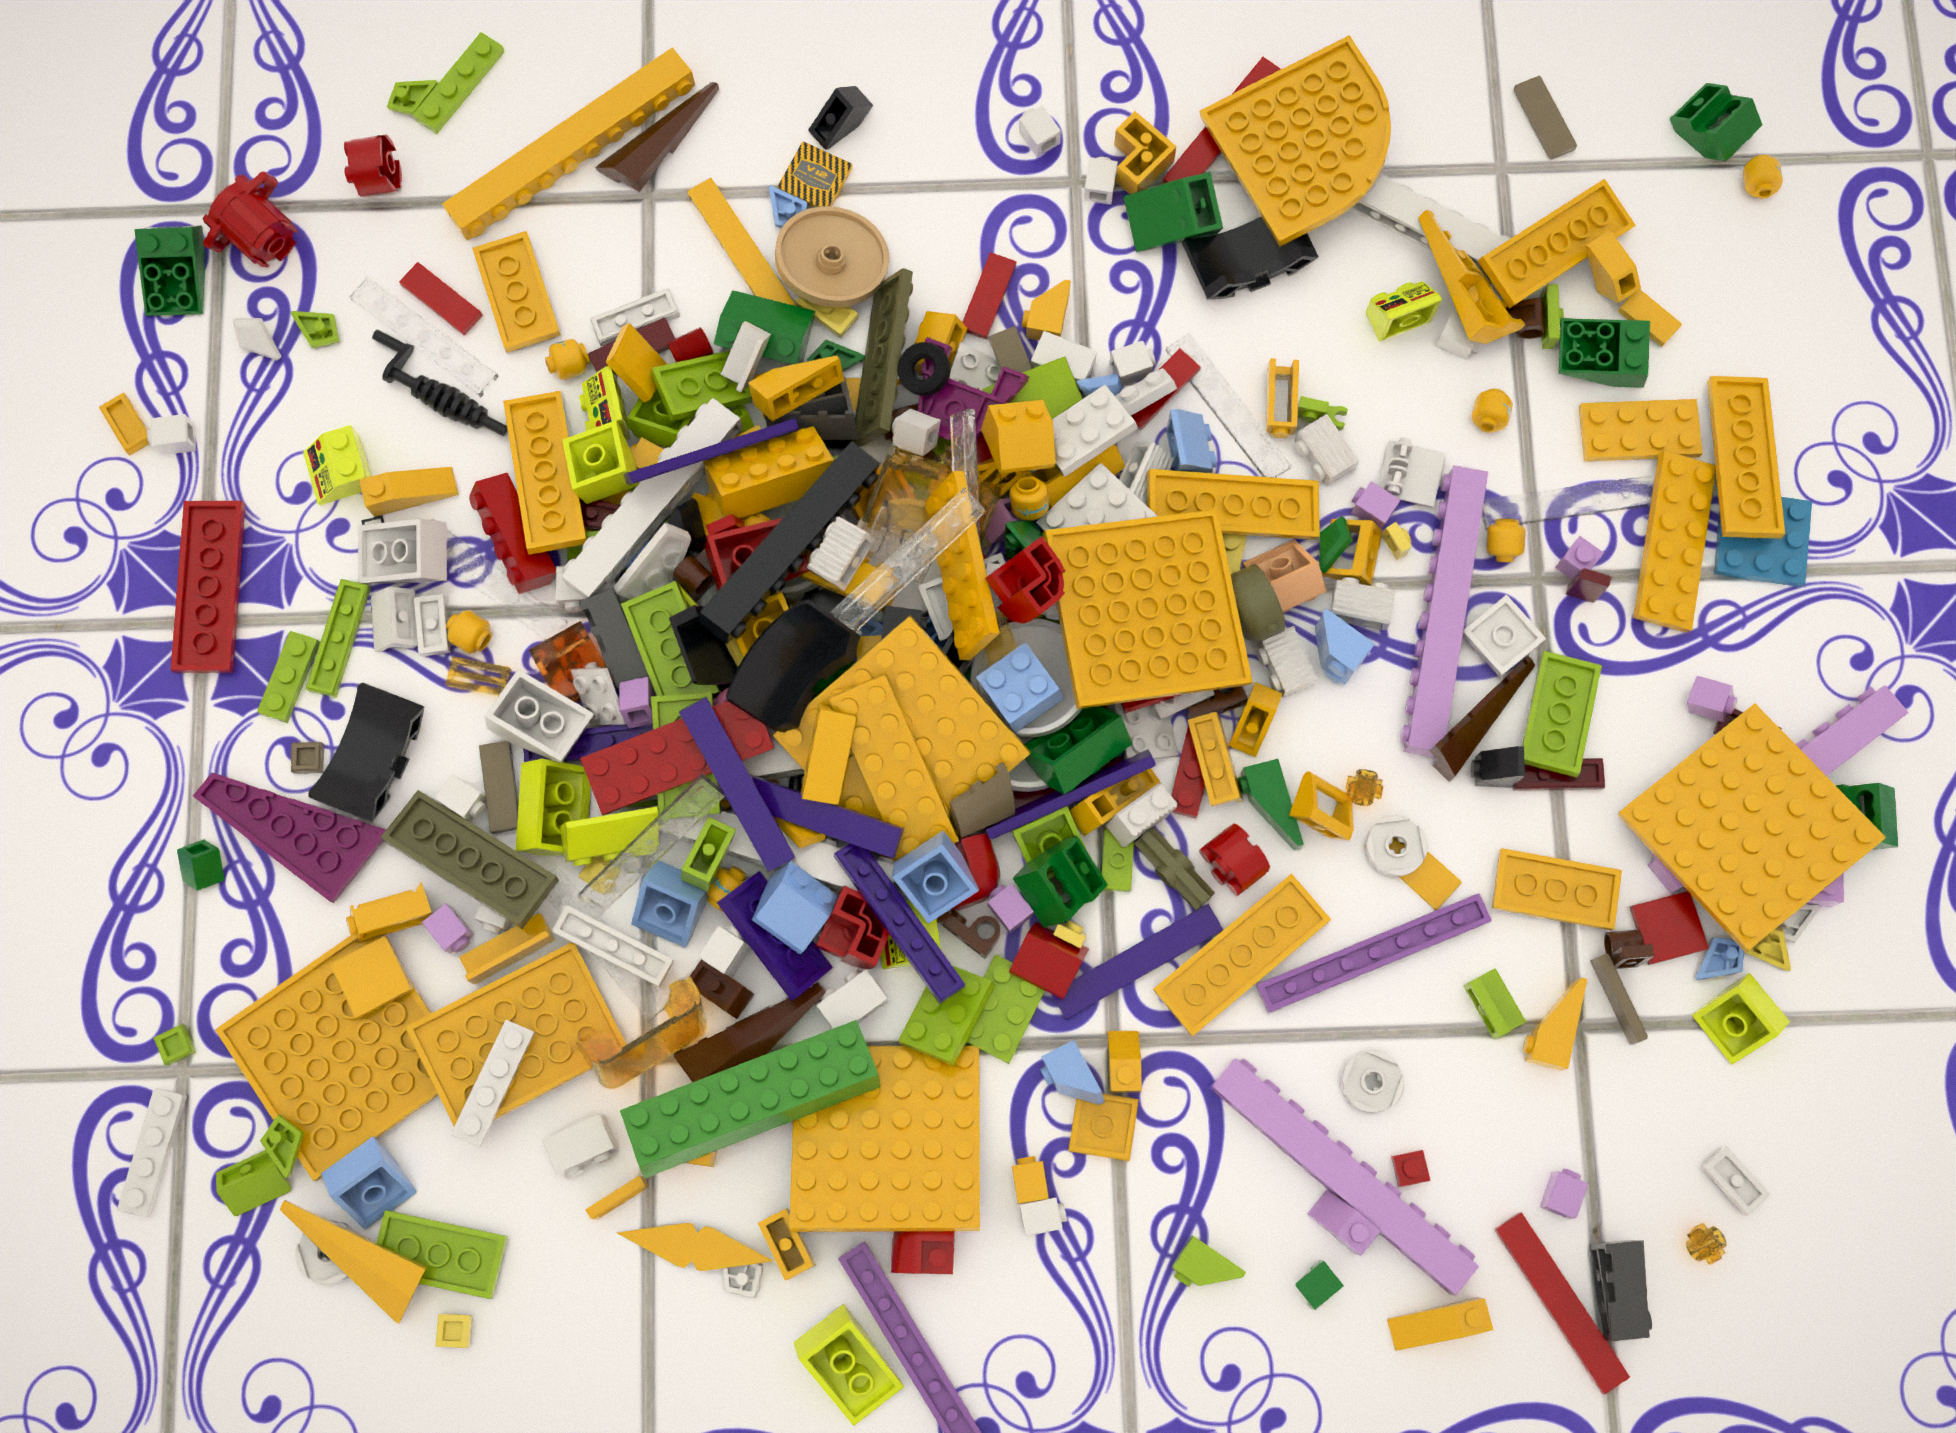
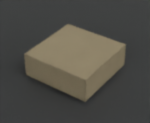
M291 743V772L293 774L323 773L324 743Z

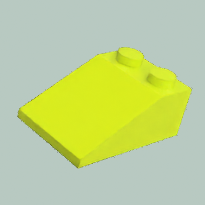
M844 1304L793 1342L799 1361L853 1426L904 1388L901 1380L861 1324Z

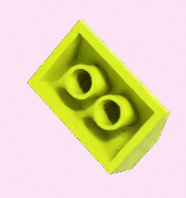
M542 758L521 763L515 849L517 852L540 856H564L559 827L565 822L589 818L591 785L583 766L564 762L558 763Z
M657 807L565 822L559 827L565 863L573 861L574 867L592 864V858L603 856L604 861L622 858V852L633 851L634 856L652 853L651 847L659 845Z

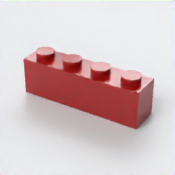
M508 473L475 481L469 495L470 504L475 511L477 510L482 520V528L485 534L490 536L494 544L495 554L499 560H502L507 570V578L510 584L515 586L518 594L550 585L556 575V568L547 551L528 554L518 493Z

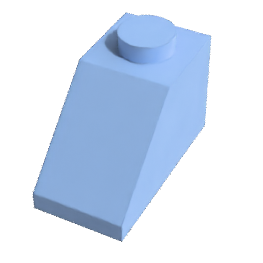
M1074 1040L1041 1056L1045 1067L1041 1068L1040 1071L1048 1086L1054 1084L1058 1093L1100 1105L1105 1102L1102 1091Z

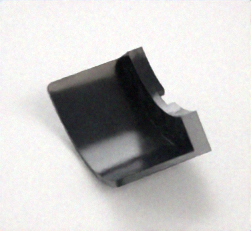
M1262 217L1223 233L1200 238H1185L1182 241V245L1206 298L1212 300L1234 297L1235 291L1249 288L1250 292L1271 285L1269 279L1284 272L1290 276L1319 258L1308 233L1279 247Z
M783 593V596H784V598H785V600H786V603H787L788 607L790 608V605H789V603H788V600H787V598H786V595H785V593ZM693 605L670 617L672 629L692 682L697 685L731 683L738 667L726 644L699 623L700 611L705 606Z
M803 600L776 618L753 643L732 678L726 699L775 732H786L798 728L809 702L815 695L812 688L821 678L827 680L837 670L854 661L860 635L812 601Z
M360 683L357 686L353 709L340 744L321 777L309 790L308 797L373 822L391 797L388 794V789L394 778L400 780L410 758L405 757L410 740H417L425 706L369 684Z

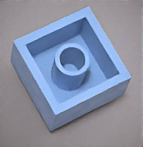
M1026 642L976 676L979 684L1014 733H1017L1064 700L1059 687Z

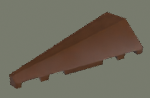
M710 82L595 167L596 170L617 183L621 181L640 192L669 152L674 153L719 90L718 83Z
M1529 656L1525 657L1430 750L1438 759L1432 766L1448 782L1456 777L1534 668L1535 664Z
M817 982L793 1001L787 997L786 1000L772 1007L768 1006L726 1027L725 1030L709 1038L705 1037L699 1040L697 1044L683 1051L682 1049L674 1054V1058L689 1079L695 1082L763 1056L826 993V990Z

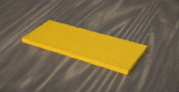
M1393 838L1389 849L1394 850L1395 854H1400V850L1405 848L1404 843H1399L1397 838ZM1428 851L1422 864L1408 875L1399 877L1436 911L1462 883L1460 879Z

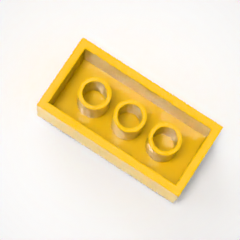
M812 426L703 461L708 488L722 515L726 517L733 514L740 519L801 499L833 463L834 459L816 429Z

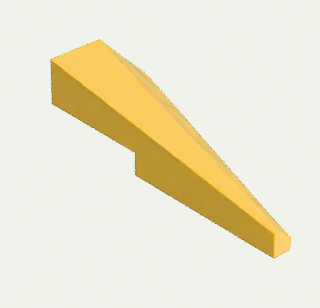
M1425 210L1418 219L1468 339L1487 344L1521 330L1525 326L1522 319H1514L1506 310L1508 305L1503 299L1499 300L1490 286L1491 282L1464 250L1460 251L1454 248L1449 241L1452 235L1448 230H1441L1433 217L1434 213L1430 210Z
M284 1200L280 1211L389 1317L399 1324L427 1267L374 1243L363 1235Z

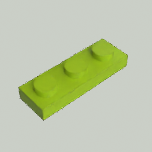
M289 631L257 713L284 723L289 722L320 644L318 639Z

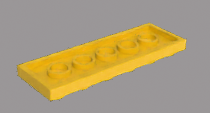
M1604 178L1481 257L1478 262L1505 303L1511 308L1588 258L1585 245L1607 231L1612 232L1618 238L1635 227L1636 224Z
M1710 376L1707 381L1722 537L1781 539L1785 535L1768 378Z
M561 391L503 401L528 554L584 545L587 538L580 498L572 490L562 441L568 438L569 434Z
M1665 450L1658 454L1633 618L1685 633L1692 631L1716 474L1715 465Z
M1149 469L1147 472V507L1157 516L1217 509L1222 534L1316 540L1320 537L1319 481Z
M953 471L926 499V512L929 514L932 528L931 536L935 542L937 564L940 567L943 580L942 587L946 594L949 608L948 616L954 631V644L958 650L959 660H971L1000 632L989 583L985 579L987 574L965 474L963 471Z
M886 673L830 696L829 701L834 711L856 716L850 748L883 821L904 828L897 850L899 857L902 858L942 830H944L953 843L958 842L957 832Z
M1291 873L1153 988V991L1191 1037H1193L1330 922L1331 918Z

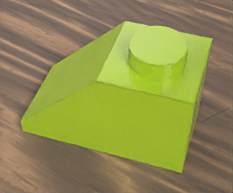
M708 817L681 869L680 880L708 892L722 866L736 829Z
M1190 1236L1170 1267L1176 1271L1174 1278L1188 1287L1192 1283L1197 1286L1243 1278L1246 1274V1271L1194 1236Z

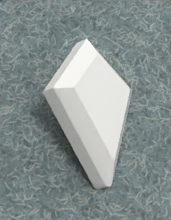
M262 318L233 319L239 348L274 360L281 358V354Z
M1805 904L1778 926L1783 928L1785 940L1796 943L1821 906Z
M751 1264L722 1268L724 1291L755 1298L763 1266Z

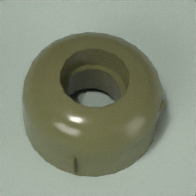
M1252 564L1230 574L1243 637L1251 642H1260L1285 630L1283 611L1276 593L1264 572L1256 564Z

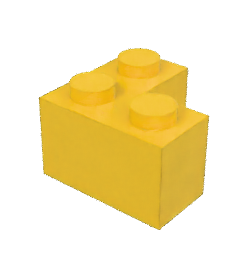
M1136 111L1115 131L1114 146L1127 156L1117 166L1115 182L1129 194L1146 190L1174 163L1177 146Z

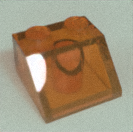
M581 621L529 649L537 668L549 687L575 703L581 700L574 687V679L570 670L585 668V665L591 662H596L597 666H601V668H607L604 659Z

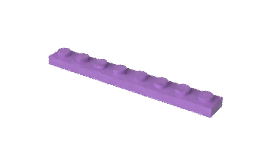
M1480 893L1261 982L1256 985V988L1269 1014L1490 923L1492 919Z
M862 1242L839 1257L838 1260L944 1433H982L866 1242Z

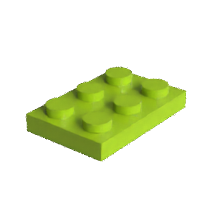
M730 351L652 368V379L671 422L695 416L699 407L704 403L708 404L712 398L726 408L752 403L753 400L749 386L742 392L736 390L738 383L721 375Z
M995 954L984 975V978L991 980L995 986L966 1043L979 1047V1050L1010 1064L1045 991L1009 973L1013 963Z
M955 966L953 968L966 984L965 988L939 1004L926 986L898 1039L901 1045L952 1066L955 1065L995 986L991 980Z

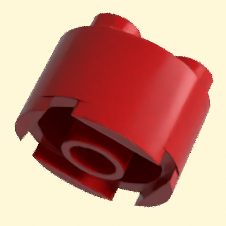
M376 135L344 142V151L348 160V166L344 168L345 177L349 184H354L360 197L398 191L397 188H400L402 183L401 166L399 160L393 159L391 151H396V148L388 135Z
M1233 823L1199 849V853L1208 864L1213 866L1214 869L1211 871V874L1220 885L1226 883L1230 891L1235 896H1239L1269 872L1270 864L1257 844L1253 846L1247 840L1250 835L1239 825Z

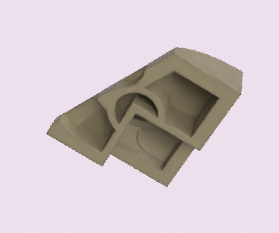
M1003 762L995 766L998 773L986 783L977 780L965 793L958 795L949 803L950 819L961 838L1015 815L1011 781L1007 767Z

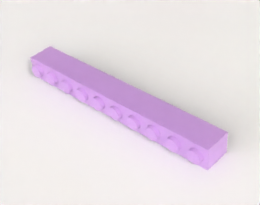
M1453 465L1449 474H1444L1442 479L1441 491L1445 492L1444 502H1439L1436 518L1441 519L1440 527L1435 529L1432 539V546H1436L1435 556L1430 557L1427 573L1432 574L1431 583L1426 584L1423 594V601L1427 602L1426 612H1421L1418 628L1423 630L1422 638L1416 641L1414 657H1418L1417 668H1412L1409 685L1414 687L1413 694L1407 697L1405 714H1409L1408 724L1403 725L1400 735V742L1404 743L1403 752L1436 758L1430 750L1448 731L1488 471Z
M1886 685L1876 691L1873 687H1870L1857 697L1860 703L1854 707L1848 704L1835 714L1837 717L1835 722L1830 725L1826 721L1813 730L1812 733L1815 735L1813 739L1809 742L1802 739L1796 743L1799 749L1826 776L1909 713ZM1652 854L1655 859L1647 866L1671 894L1682 888L1683 885Z
M1237 1058L1233 1059L1210 1086V1089L1327 1190L1356 1209L1381 1231L1379 1234L1447 1293L1456 1296L1479 1268V1265L1473 1261L1476 1256L1462 1244L1459 1247L1454 1245L1449 1240L1450 1233L1437 1223L1432 1226L1424 1219L1426 1213L1416 1204L1411 1202L1408 1205L1399 1198L1402 1193L1388 1181L1384 1185L1375 1177L1377 1171L1365 1161L1358 1163L1351 1157L1353 1151L1340 1140L1337 1143L1327 1136L1329 1131L1325 1126L1315 1119L1313 1122H1310L1302 1114L1305 1110L1292 1099L1288 1102L1279 1095L1280 1088L1269 1079L1262 1081L1255 1075L1257 1069L1244 1058L1241 1061Z

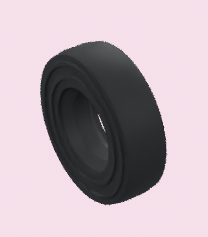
M921 342L910 346L903 352L898 362L897 371L900 382L908 391L919 396H930L939 392L946 385L950 377L951 367L947 355L941 348L932 343ZM921 359H930L934 363V372L926 380H919L914 375V367Z

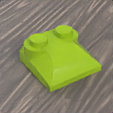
M656 388L651 400L644 403L638 398L627 417V427L639 439L642 437L652 443L670 448L677 440L676 437L679 431L685 425L689 426L695 419V416L671 422Z
M1068 806L1012 830L1014 840L1026 863L1060 841L1075 835L1078 836L1085 847ZM1048 867L1047 877L1050 879L1055 876V873Z

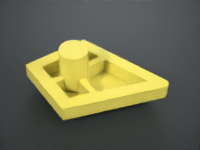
M1777 927L1747 952V954L1781 969L1791 971L1784 931L1781 927Z

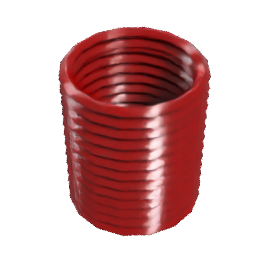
M701 327L667 343L676 362L714 354L708 338Z

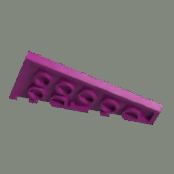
M211 773L193 795L199 802L333 904L383 843L381 836L386 831L384 828L376 827L363 821L287 798L215 773Z

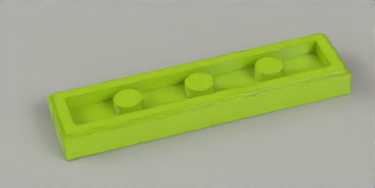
M340 579L305 688L307 691L337 698L371 590L369 585Z

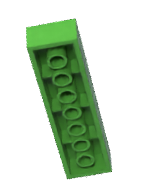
M857 1020L621 1109L620 1113L638 1166L645 1179L880 1088V1080Z

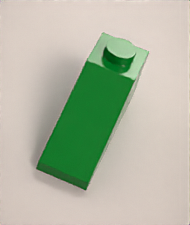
M1279 759L1243 767L1240 773L1241 777H1238V784L1242 795L1247 794L1248 801L1294 851L1300 850L1304 843L1297 820L1289 816L1292 803Z

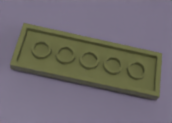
M905 268L900 269L885 279L873 297L855 416L859 440H852V442L860 447L889 432L894 422L892 412L898 395L896 388L897 368L901 357V350L906 341L904 330L909 318V297L913 291V283H911L913 271Z
M417 790L381 836L382 840L521 929L524 928L559 881L556 875Z

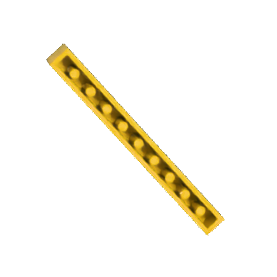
M673 47L442 203L448 217L467 241L472 237L480 236L488 226L496 221L505 219L509 212L519 205L527 204L532 199V196L542 189L550 188L564 174H570L575 171L583 161L597 156L602 148L611 142L619 141L624 136V133L633 127L641 126L649 116L667 108L669 103L677 97L689 93L692 87L695 86L691 69Z

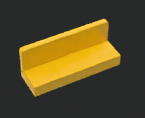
M818 704L801 787L802 799L834 805L839 803L856 723L855 715L832 711L830 705Z
M1212 712L1188 719L1210 805L1214 807L1232 801L1237 803L1244 802L1219 714Z
M538 913L530 918L523 929L514 926L461 955L459 958L467 972L465 977L468 982L477 984L555 941V938L543 915Z

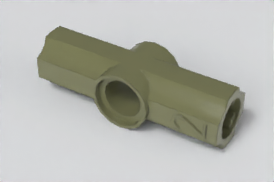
M1154 827L1149 829L1134 843V846L1155 867L1154 870L1160 879L1171 889L1174 888L1195 911L1215 894L1211 887L1196 873L1192 862L1180 850L1174 849Z

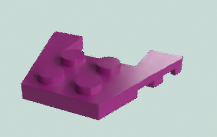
M928 337L925 339V342L932 343L941 348L949 358L953 349L951 346ZM925 359V362L922 363L923 380L931 377L934 372V363L930 359ZM1003 366L991 394L949 378L946 385L939 392L930 396H919L918 412L941 420L938 437L971 449L983 435L981 427L988 405L1010 403L1026 385L1030 377Z

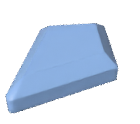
M772 185L769 186L776 227L782 228L791 217L807 209L808 203Z
M1117 374L1076 381V384L1086 396L1103 385H1106L1114 396L1122 391Z
M1712 938L1695 979L1702 980L1743 972L1744 951L1734 940Z

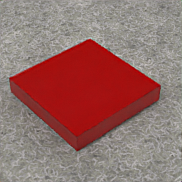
M1689 891L1629 907L1636 929L1641 934L1643 945H1653L1654 957L1647 961L1648 966L1709 949Z

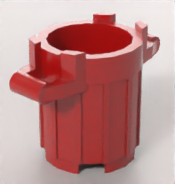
M264 171L260 172L252 180L248 179L245 175H238L234 179L236 182L226 187L217 195L210 206L208 215L205 214L202 218L204 223L210 228L206 238L203 240V245L220 253L226 246L232 243L254 264L257 263L260 267L267 268L269 265L266 262L275 258L282 261L291 252L296 244L292 239L293 233H298V231L291 223V220L268 200L274 188L278 185V180ZM221 234L222 237L219 239V241L216 240V239L219 237V235Z

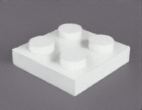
M1505 595L1463 630V637L1499 678L1546 640L1544 635L1508 595Z

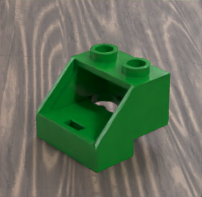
M1714 83L1704 84L1669 118L1674 131L1704 158L1725 162L1763 125L1753 98L1731 95L1727 85ZM1726 112L1730 114V116L1722 120V123L1718 127L1714 129H1708L1711 125L1717 122V119L1720 116L1724 115Z
M1879 782L1853 786L1845 784L1836 785L1860 811L1862 807L1859 804V797L1864 796L1865 816L1886 837L1872 850L1897 848L1898 831L1895 788Z
M1077 835L1060 841L1033 858L1012 878L1044 928L1070 921L1084 904L1094 901L1108 885ZM1048 867L1054 871L1055 877L1061 882L1064 892L1070 896L1071 899L1063 903L1062 896L1056 892L1055 885L1049 881L1047 877Z

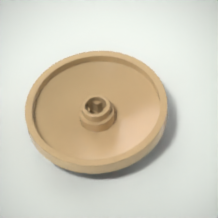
M820 206L801 211L784 224L776 240L775 265L783 282L799 297L821 306L847 307L869 299L879 290L887 274L889 251L880 231L865 217L840 207Z

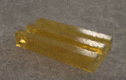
M452 656L445 685L451 688L499 696L509 682L508 676L511 675L512 669L506 666ZM457 665L491 671L501 673V678L456 669ZM454 677L487 682L499 686L494 688L454 680Z

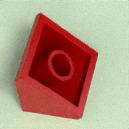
M1035 921L1027 932L1009 973L1064 1000L1089 948L1083 945L1081 948H1078L1053 935L1055 931L1047 927L1044 928L1042 924Z

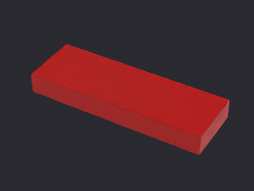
M992 252L989 253L962 321L967 327L966 333L988 339L1016 268L1017 261Z
M419 262L399 281L404 289L463 336L483 316L480 310Z
M1181 348L1159 368V370L1163 368L1174 380L1177 389L1131 415L1140 431L1201 370V366Z

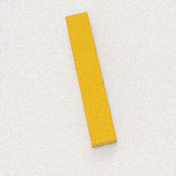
M710 177L688 190L689 198L753 295L796 306L713 179Z

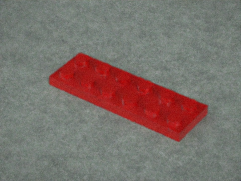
M184 501L171 657V671L174 673H233L245 503L243 501Z
M729 701L713 706L742 761L775 749L766 725ZM683 719L580 758L603 816L713 773Z

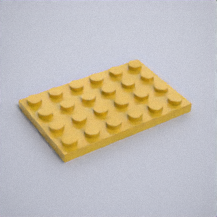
M572 942L405 1026L453 1126H455L505 1020L535 1032V1035L494 1120L629 1050L576 945Z

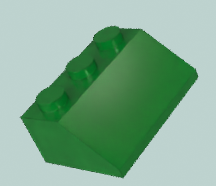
M732 290L720 315L713 344L732 349L742 323L746 321L771 334L762 357L791 365L803 363L816 311Z
M1101 706L1082 708L1079 714L1060 730L1048 735L1034 737L1028 741L1025 746L1031 751V754L1025 760L1047 786L1065 795L1067 792L1074 790L1079 783L1090 775L1097 773L1110 760L1120 756L1125 749L1132 745V741L1121 715Z

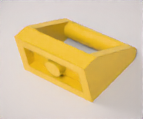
M1331 519L1330 524L1333 523V522H1334L1335 520H1337V519ZM1346 519L1350 532L1359 533L1352 569H1335L1332 565L1326 573H1322V577L1341 581L1344 577L1358 579L1360 581L1359 584L1371 586L1383 531L1373 520Z
M1305 772L1289 816L1328 838L1350 841L1354 831L1351 796L1312 772ZM1317 790L1337 801L1332 817L1318 809Z

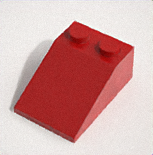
M783 518L720 532L706 537L705 551L718 591ZM806 555L804 557L805 563L796 574L791 572L784 579L785 581L810 571L807 569L809 562Z

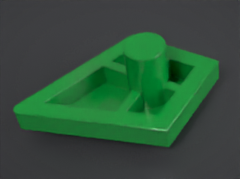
M826 339L807 358V362L837 355L840 358L842 371H845L864 361L865 356Z
M1342 516L1320 532L1319 566L1322 573H1326L1353 541L1346 518Z

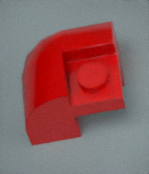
M1042 536L985 578L1003 602L997 608L1004 616L1018 623L1024 624L1032 621L1059 601L1065 594L1063 591V573L1065 569Z
M988 834L969 836L960 839V842L954 843L961 852L979 890L950 909L951 912L984 902L990 898V893L998 887L1001 875L1000 867Z
M844 885L838 893L830 917L825 922L814 947L841 958V962L870 970L876 967L889 933L861 894Z
M894 1231L891 1249V1273L953 1275L955 1231Z

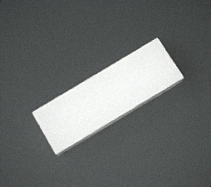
M666 288L589 319L600 346L615 341L622 326L628 323L638 330L664 317L667 321L679 317L680 313L670 288Z

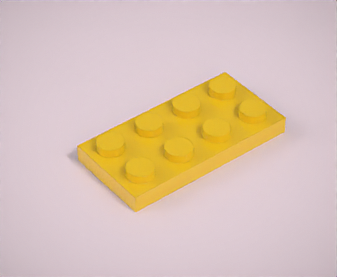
M527 231L473 247V253L506 353L561 336Z
M1697 399L1581 403L1579 406L1584 462L1658 459V454L1664 450L1689 458L1700 457L1703 454Z
M1501 848L1498 856L1491 909L1612 931L1615 929L1622 870Z

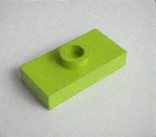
M1547 284L1540 295L1544 304L1545 334L1541 336L1542 349H1554L1560 339L1561 318H1564L1563 308H1559L1558 284Z
M1109 829L1104 830L1101 874L1108 884L1104 890L1131 892L1134 841L1127 847H1122Z

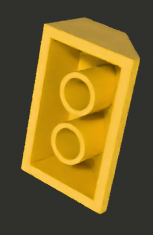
M1112 445L1065 477L1056 465L1054 468L1038 469L1033 472L1032 477L1042 480L1047 486L1049 496L1048 510L1100 463L1114 476H1117L1118 472L1125 467V463L1116 445Z

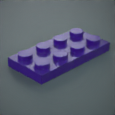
M758 871L718 901L717 904L789 999L793 1001L833 967L820 949L814 947L815 943L813 940L804 952L798 954L752 921L768 882L762 873Z

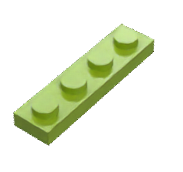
M480 32L412 114L414 119L435 134H438L505 52L503 46Z

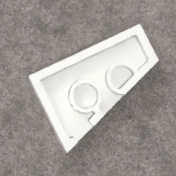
M664 523L614 585L616 593L628 599H633L674 582L673 572L684 559L691 542L689 533Z

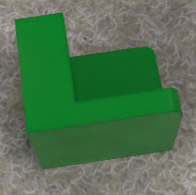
M203 839L177 849L181 876L184 883L199 891L224 881L218 847Z
M1324 1260L1316 1262L1310 1267L1311 1271L1295 1283L1296 1288L1307 1300V1305L1312 1310H1316L1344 1287Z

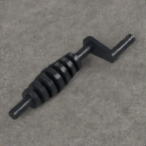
M378 329L374 331L372 335L373 340L398 352L385 367L382 375L383 381L392 383L396 380L411 388V395L416 399L420 398L423 404L429 405L433 411H438L439 415L445 418L449 417L450 420L459 421L464 425L470 424V427L475 429L484 426L501 436H505L508 431L507 425L489 417L488 409L482 405L479 406L477 401L470 399L464 392L461 393L456 387L439 383L437 380H429L424 375L415 378L401 371L413 353L414 347Z

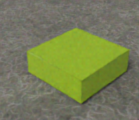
M183 1024L153 1037L162 1061L166 1066L196 1053L188 1030Z

